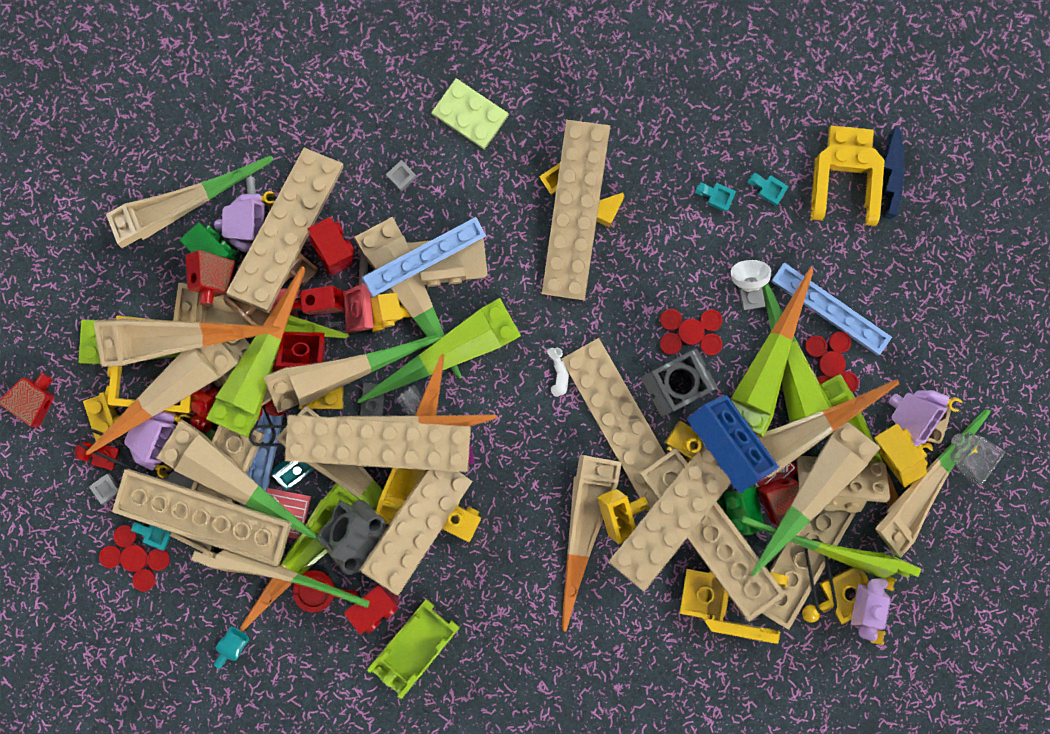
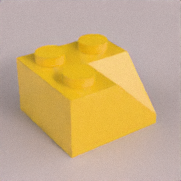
M897 423L874 437L876 444L880 447L878 451L881 458L904 488L927 475L926 466L928 463L925 460L926 454L919 445L915 446L911 441L913 437L906 428L902 429Z

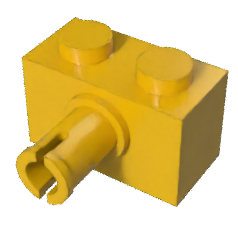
M397 293L379 294L371 298L374 326L370 328L372 332L384 331L387 327L395 326L396 321L404 317H411L404 306L399 304Z
M678 421L664 444L668 446L666 450L669 452L677 448L680 454L686 458V462L689 463L701 449L704 442L691 427L682 421Z
M618 489L597 497L608 536L618 544L625 542L635 530L636 525L633 516L649 510L648 501L645 497L629 503L628 497Z
M458 503L453 512L448 516V520L442 529L470 542L482 517L478 516L479 511L469 506L467 509L458 506Z

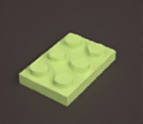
M457 78L432 111V115L484 150L509 116L507 112Z

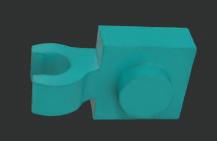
M756 173L751 175L747 182L760 189L758 196L775 206L778 205L789 187L771 175L765 180Z
M700 182L695 193L709 198L708 205L727 212L736 191L718 183L712 188Z
M139 521L134 522L131 531L145 536L143 543L160 550L166 549L171 538V531L153 525L148 526Z

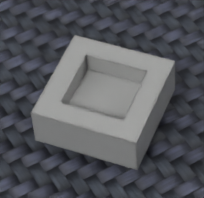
M402 160L386 174L401 192L417 178L416 174Z
M762 287L759 290L750 292L744 291L742 288L740 289L743 311L765 307Z
M111 474L104 475L89 486L101 505L106 504L117 496L119 486Z

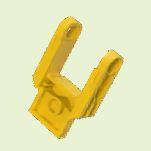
M841 126L829 127L827 148L815 158L811 220L823 221L825 217L829 169L854 173L867 172L865 208L867 210L864 225L877 226L881 211L885 160L875 148H872L874 130Z
M686 569L680 614L703 618L712 632L779 643L780 631L723 620L726 615L729 596L711 571L702 572ZM769 572L778 585L787 587V575Z

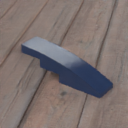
M895 127L890 132L882 157L885 160L884 174H886L882 195L889 197L883 217L888 219L897 216L903 189L904 149L899 127Z

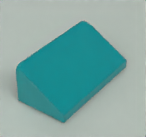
M284 460L272 469V476L287 491L312 472L314 468L305 462Z

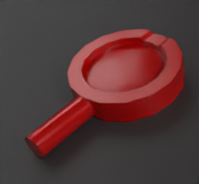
M310 570L301 574L335 588L331 577L325 572ZM294 583L293 598L296 604L307 612H320L331 604L334 597L341 598L312 587ZM339 589L354 596H358V591Z

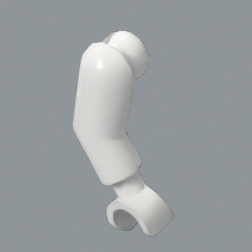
M550 348L547 350V353L555 363L554 368L557 372L556 385L551 387V392L555 397H558L567 392L569 373L564 362L560 359L563 355L560 348Z

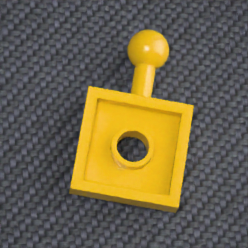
M854 567L832 577L837 600L835 615L840 624L851 620L855 597L852 600L846 599L845 591L848 588H853L856 593L858 583L868 585L869 582L865 572ZM829 579L819 583L828 599L819 604L822 612L834 608ZM807 605L802 610L804 620L809 623L816 622L820 617L814 605Z

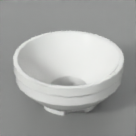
M745 260L731 268L733 283L744 291L759 290L770 281L771 268L762 261Z

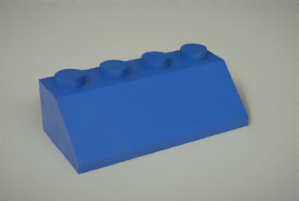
M727 395L704 404L687 418L693 431L699 435L704 442L705 448L711 452L718 466L726 473L731 484L739 493L751 488L780 468Z

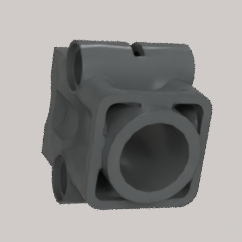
M694 349L641 377L649 395L653 396L654 399L652 401L661 417L718 388L710 371L706 369V364L698 349ZM672 372H679L686 377L688 389L684 395L677 394L671 390L668 382Z
M339 500L333 510L331 520L322 527L316 538L326 547L328 554L342 571L351 575L361 568L388 526L385 524L384 519L366 501L357 500L350 505Z

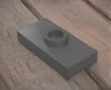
M364 383L362 396L379 384ZM385 393L362 402L360 416H383Z

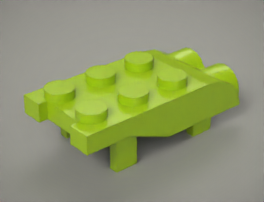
M427 598L367 669L368 672H374L387 686L393 688L398 693L400 699L404 697L460 628L454 621L451 620L448 623L433 610L435 605Z

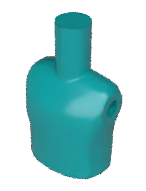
M230 627L215 647L220 655L214 662V666L221 669L227 659L236 661L248 643L249 637L241 630Z

